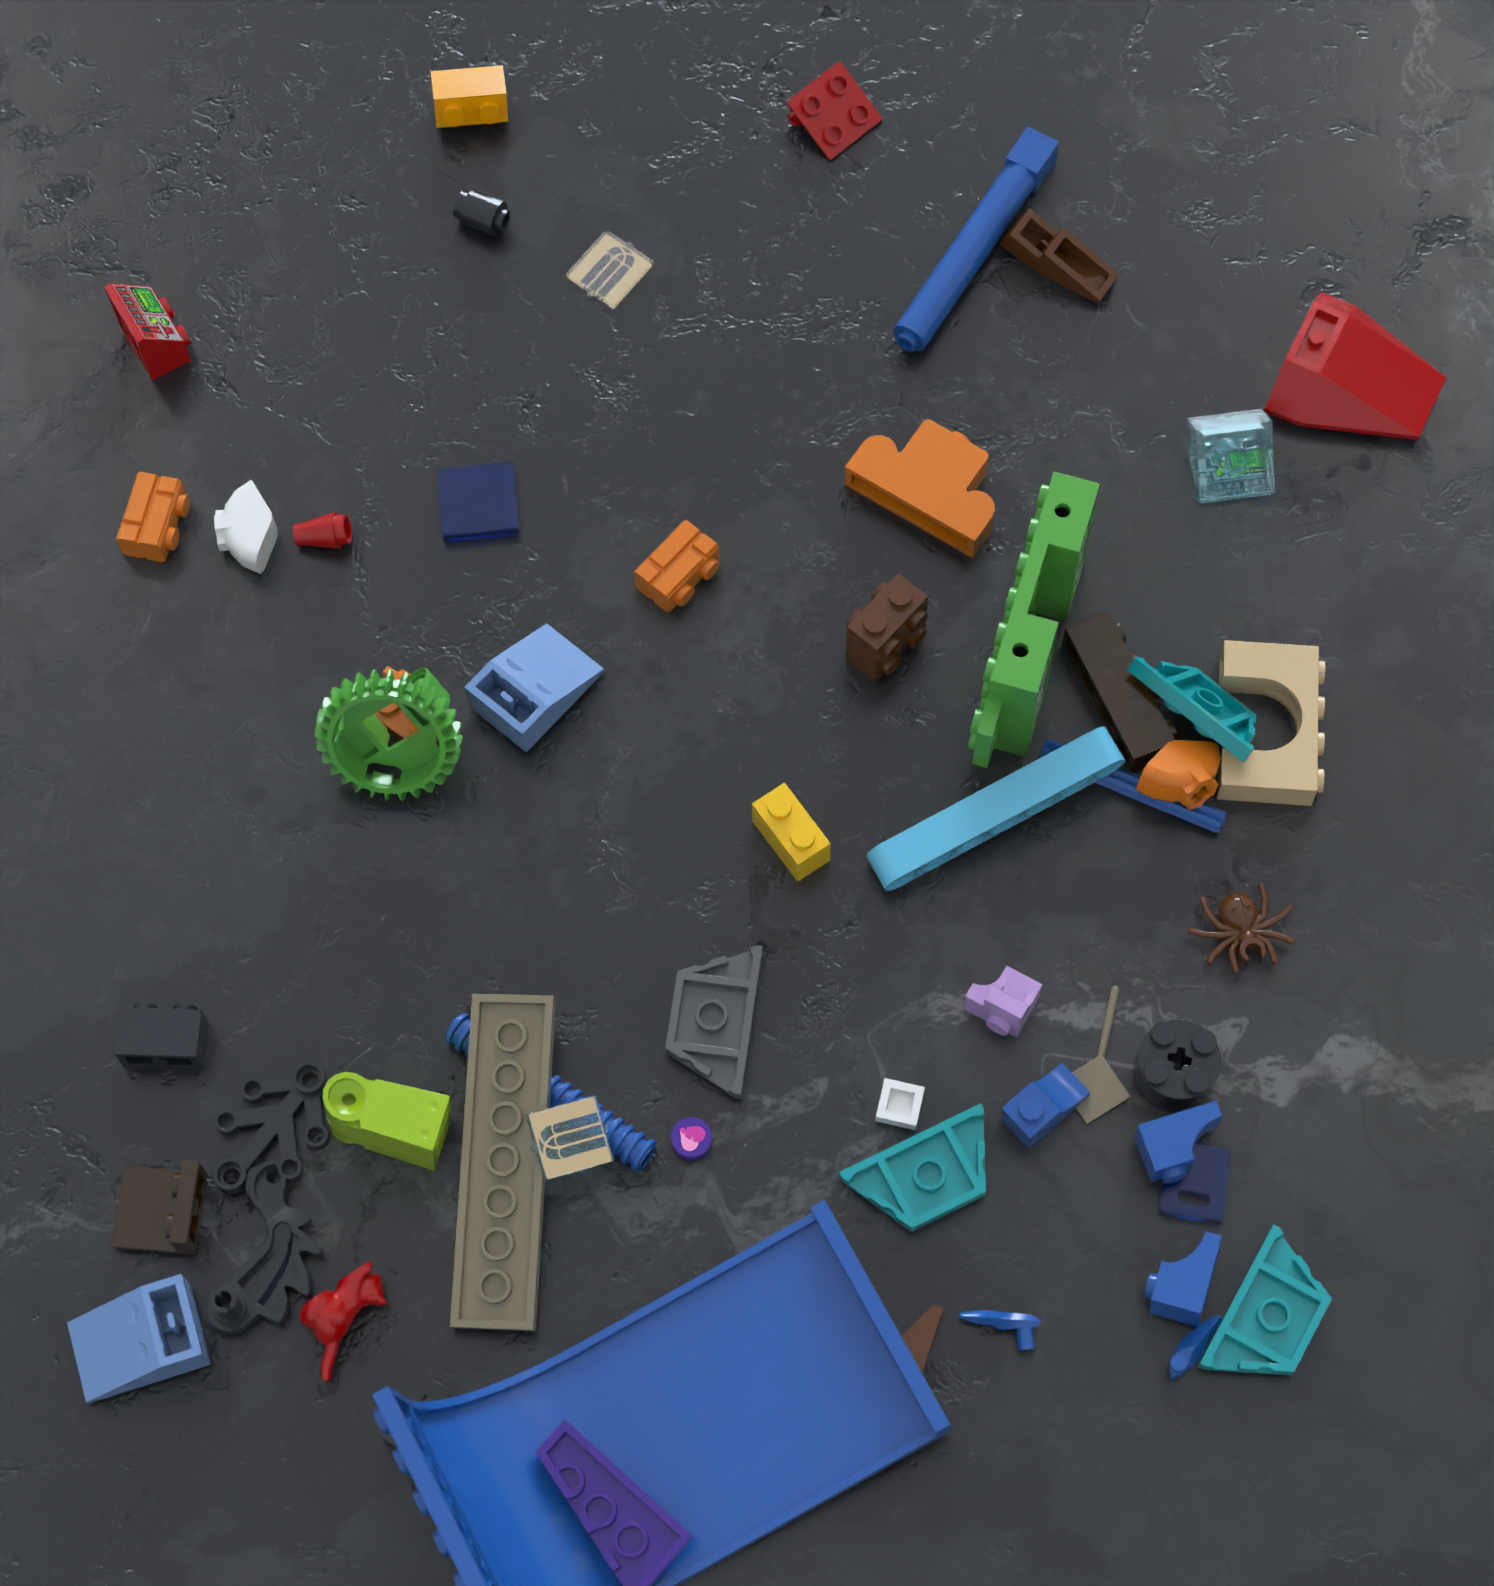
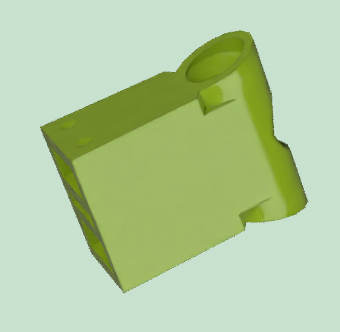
M352 1072L336 1074L327 1081L323 1089V1102L331 1134L337 1140L345 1144H359L367 1150L436 1171L452 1119L449 1095L379 1079L371 1081Z

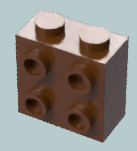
M899 573L889 583L887 581L882 582L874 591L871 598L872 601L864 609H856L846 622V660L873 682H876L884 673L890 675L900 664L901 655L909 647L912 649L916 648L927 633L925 627L928 618V596Z

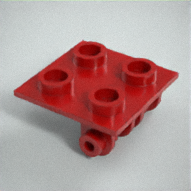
M841 61L837 62L786 102L791 111L788 114L790 123L795 127L799 124L804 126L829 161L883 120Z

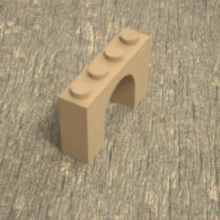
M1224 640L1219 656V685L1229 693L1259 694L1279 701L1289 710L1295 721L1296 736L1287 745L1275 750H1253L1244 763L1227 749L1222 748L1220 753L1221 766L1217 773L1218 787L1216 800L1312 806L1317 792H1323L1325 774L1324 769H1318V756H1323L1325 734L1318 732V720H1323L1325 697L1318 696L1319 684L1324 683L1325 661H1319V646Z

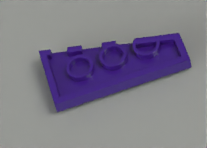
M565 1419L536 1451L538 1457L573 1508L580 1522L595 1542L622 1586H652L694 1538Z

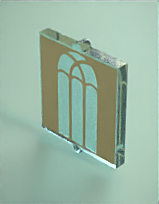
M596 1095L525 1115L533 1140L531 1151L536 1152L544 1182L614 1162L606 1134L609 1127L603 1123Z

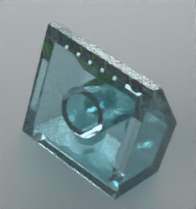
M1262 409L1187 418L1189 458L1200 503L1275 494L1272 420Z

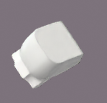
M250 480L234 491L225 504L224 510L215 511L214 525L219 550H229L230 554L243 567L261 574L266 567L278 538V531L272 512L253 481Z

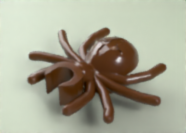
M1259 883L1258 889L1261 896L1260 915L1258 916L1257 906L1250 896L1234 892L1225 896L1220 903L1219 916L1222 921L1221 924L1210 911L1206 897L1201 896L1199 900L1205 916L1216 929L1224 932L1202 931L1189 928L1188 933L1203 938H1227L1210 952L1206 962L1212 964L1215 958L1227 946L1231 945L1228 949L1231 969L1235 974L1240 971L1236 956L1237 949L1238 959L1244 966H1247L1249 962L1246 954L1248 949H1253L1259 954L1260 963L1267 950L1272 964L1275 965L1279 962L1276 951L1270 940L1265 937L1282 940L1290 945H1293L1295 940L1286 934L1264 929L1270 928L1284 919L1293 910V906L1291 904L1287 905L1279 914L1263 922L1267 918L1269 898L1265 885Z

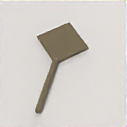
M1118 986L1111 988L1097 1057L1072 1072L1090 1091V1096L1076 1108L1086 1125L1131 1098L1105 1060L1119 993Z

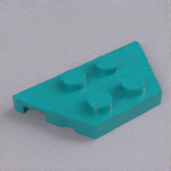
M1135 657L1127 670L1163 698L1167 708L1177 714H1183L1194 723V728L1201 735L1213 738L1240 761L1246 762L1254 750V746L1250 744L1255 736L1256 714L1196 667L1178 666L1173 663L1160 661L1155 669L1147 664L1142 657Z
M980 1103L840 1171L839 1177L852 1190L907 1230L913 1232L985 1196L984 1107Z
M1273 1224L1199 1363V1368L1212 1371L1292 1375L1295 1372L1332 1298L1322 1284L1312 1277L1306 1262L1300 1255L1297 1256L1284 1239L1283 1231L1277 1225Z

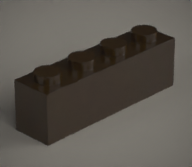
M1107 610L1065 627L1062 645L1105 728L1124 757V765L1129 772L1135 773L1144 769L1148 762L1168 742L1178 740V734L1172 721L1164 719L1159 709L1161 703L1158 694L1127 670L1133 659L1138 656L1130 654L1125 645L1126 635L1121 624L1118 621L1113 622Z

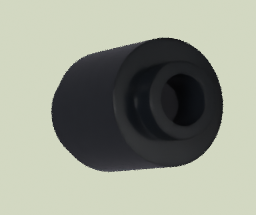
M474 189L470 192L467 190L461 191L456 199L453 210L454 217L460 219L461 224L491 236H496L499 231L503 232L507 228L511 216L505 201Z

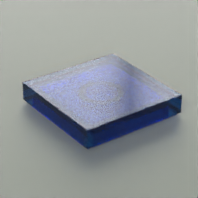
M513 461L438 468L444 542L520 534Z

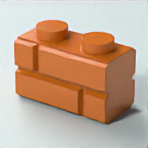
M145 472L137 473L116 537V541L123 554L137 558L145 557L147 560L164 563L169 550L174 551L177 548L179 542V529L177 525L180 517H186L190 506V496L186 494L182 481L172 477H158L156 474Z
M684 520L634 571L635 586L649 599H653L654 603L666 612H670L677 604L682 607L692 598L695 592L694 587L702 578L709 580L719 569V546L705 533L702 534L688 520Z

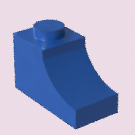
M1061 1063L1040 1080L1032 1081L1002 1107L1001 1120L1030 1150L1090 1096V1091Z
M1217 1100L1137 1126L1134 1139L1151 1183L1163 1179L1165 1184L1173 1183L1188 1175L1187 1171L1191 1170L1195 1160L1192 1152L1193 1145L1205 1133L1218 1128L1222 1118Z
M1205 1231L1202 1241L1190 1255L1172 1263L1161 1261L1158 1274L1150 1272L1144 1294L1145 1298L1151 1299L1150 1314L1196 1327L1200 1326L1220 1251L1221 1235Z

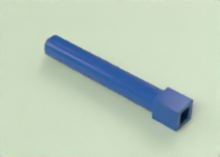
M1028 126L1006 156L1005 167L895 325L893 333L900 347L910 352L914 350L923 351L1030 193L1035 194L1056 164L1059 147L1058 141Z

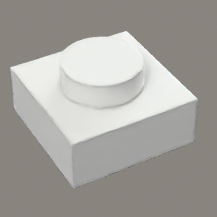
M885 1078L875 1121L916 1130L925 1087Z

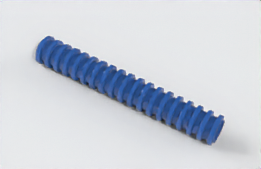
M462 1013L452 1021L445 1033L444 1040L447 1045L455 1044L456 1051H465L466 1058H468L469 1014ZM559 1075L551 1077L550 1109L590 1098V1096L584 1098L583 1091L580 1089L572 1090L573 1085L566 1082L563 1084L562 1077ZM600 1103L596 1104L598 1113L567 1120L569 1122L568 1127L571 1129L594 1124L601 1120V1124L581 1129L579 1134L581 1136L588 1135L594 1137L603 1134L604 1131L605 1138L603 1136L589 1141L593 1144L599 1142L600 1148L608 1145L610 1155L613 1158L621 1157L620 1161L624 1165L630 1163L631 1170L634 1172L642 1170L656 1150L655 1140H646V1134L643 1132L636 1133L633 1125L625 1126L624 1119H615L614 1112L610 1110L607 1112L603 1111L604 1106Z

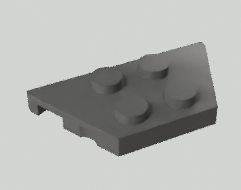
M759 945L750 947V951L729 958L725 955L710 960L706 965H694L677 971L665 1050L667 1054L735 1099H741L763 954V946Z

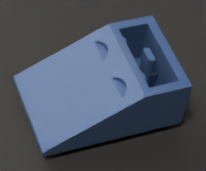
M545 624L491 659L464 688L469 707L527 753L601 676L604 668L550 625Z
M182 1274L140 1286L67 1322L87 1404L211 1365L192 1288Z

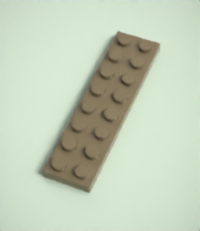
M472 994L450 1314L451 1328L536 1331L546 1174L529 1114L550 1109L556 998L553 995ZM548 1126L541 1132L544 1142L548 1139ZM539 1139V1147L543 1153L544 1144Z

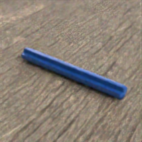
M1047 739L1040 750L1039 758L1064 745ZM1122 768L1095 782L1215 833L1221 830L1226 818L1225 811L1203 803L1202 807L1188 810L1181 802L1171 803L1152 799L1136 791L1140 776Z

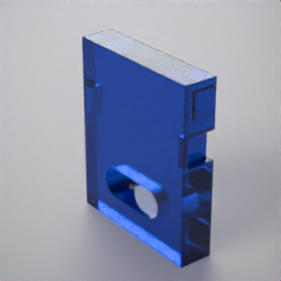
M1194 1144L1192 1152L1195 1160L1191 1170L1187 1171L1188 1175L1173 1183L1165 1184L1162 1182L1159 1215L1221 1225L1224 1214L1231 1149ZM1185 1194L1203 1197L1207 1199L1208 1205L1183 1203L1177 1199V1195Z

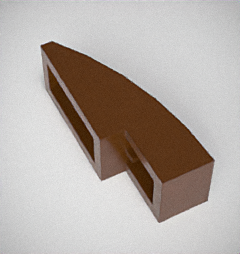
M1030 208L1016 220L999 243L1016 258L1038 273L1096 303L1103 298L1119 275L1117 271L1066 228L1063 227L1059 231L1055 230Z

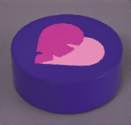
M696 1117L680 1120L671 1132L672 1148L684 1160L696 1161L702 1159L709 1153L712 1147L710 1127L705 1121Z

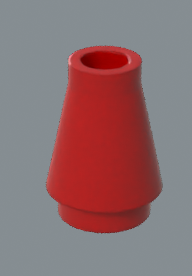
M335 511L303 523H296L293 525L294 542L296 546L342 549L343 545L351 544L352 541L350 519L347 514L339 515Z

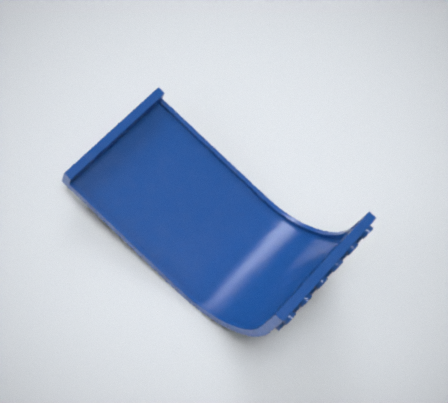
M825 1199L810 1207L811 1214L575 1346L519 1374L473 1392L437 1401H412L389 1386L372 1394L378 1408L372 1410L374 1418L381 1431L385 1435L390 1433L398 1447L392 1451L393 1457L404 1475L410 1474L418 1488L412 1492L413 1498L424 1516L430 1515L438 1529L432 1533L433 1539L443 1557L447 1558L450 1556L458 1570L457 1573L453 1574L456 1586H622L536 1453L564 1419L694 1537L652 1586H678L952 1431L950 1422Z

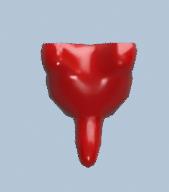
M370 1261L339 1280L335 1291L324 1290L303 1304L300 1311L301 1323L310 1328L314 1337L325 1346L320 1364L321 1378L325 1382H329L332 1377L333 1365L340 1347V1341L347 1333L358 1311L362 1307L370 1305L382 1307L387 1304V1300L383 1296L382 1278L379 1274H369L373 1268Z

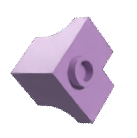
M1006 965L1001 976L994 983L989 985L973 983L965 996L963 1009L985 1020L987 1027L992 1031L1004 1036L1009 1033L1017 1038L1040 998L1043 984Z

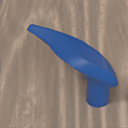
M989 1310L960 1312L959 1315L960 1319L976 1324L990 1325L1000 1330L1016 1329L1018 1350L1035 1349L1033 1327H1038L1041 1321L1033 1315Z
M1219 1315L1206 1320L1180 1341L1169 1361L1170 1379L1181 1376L1199 1361L1206 1351L1212 1334L1223 1320Z

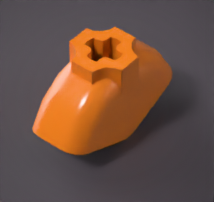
M1187 740L1168 742L1145 766L1136 791L1155 800L1171 803L1181 802L1188 810L1202 807L1203 803L1215 794L1218 783L1215 780L1221 766L1218 744L1209 741Z

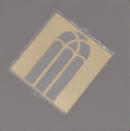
M605 230L566 273V276L569 280L586 290L587 296H595L615 309L654 263L653 260L634 249L633 243H625Z

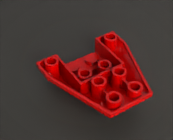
M1321 292L1313 301L1284 360L1264 412L1301 427L1418 440L1447 377L1357 306Z

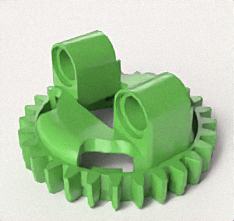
M426 667L420 668L410 675L405 672L400 680L394 679L391 669H388L385 678H380L378 672L374 669L368 680L360 672L356 674L354 684L346 678L343 679L341 689L333 687L330 692V698L325 697L323 699L322 709H319L316 718L315 737L318 739L316 750L323 752L322 763H332L330 768L331 775L343 774L342 785L350 781L355 783V793L361 788L369 790L370 798L374 797L375 793L378 792L384 793L386 801L390 799L391 794H398L400 800L404 801L407 792H410L418 799L422 788L431 793L435 783L443 785L446 776L452 774L461 752L460 746L463 736L459 733L462 724L461 722L454 721L457 713L456 709H449L451 703L450 694ZM392 703H396L419 731L388 747L390 738L388 729L374 713ZM379 763L398 767L402 770L400 779H394L393 774L374 771L373 775L366 773L369 764Z

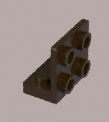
M182 1160L181 1170L126 1166L123 1173L112 1238L113 1247L125 1250L195 1255L208 1174L200 1162Z

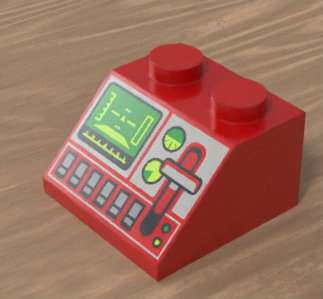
M112 283L104 286L119 327L151 380L191 361L187 346L192 344L182 324L174 325L171 318L175 317V314L165 297L159 299L151 286Z

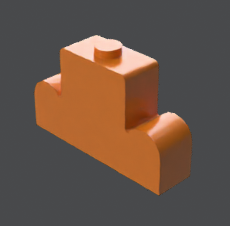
M926 419L922 422L901 452L897 451L895 443L888 437L874 435L867 438L845 466L846 486L971 558L976 555L993 528L995 504L987 493L976 490L987 473L988 452L972 444L962 433L951 432L932 420Z

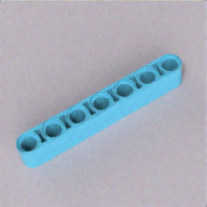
M1105 727L1096 728L871 849L867 853L866 858L885 891L897 889L1119 769L1125 763V759Z

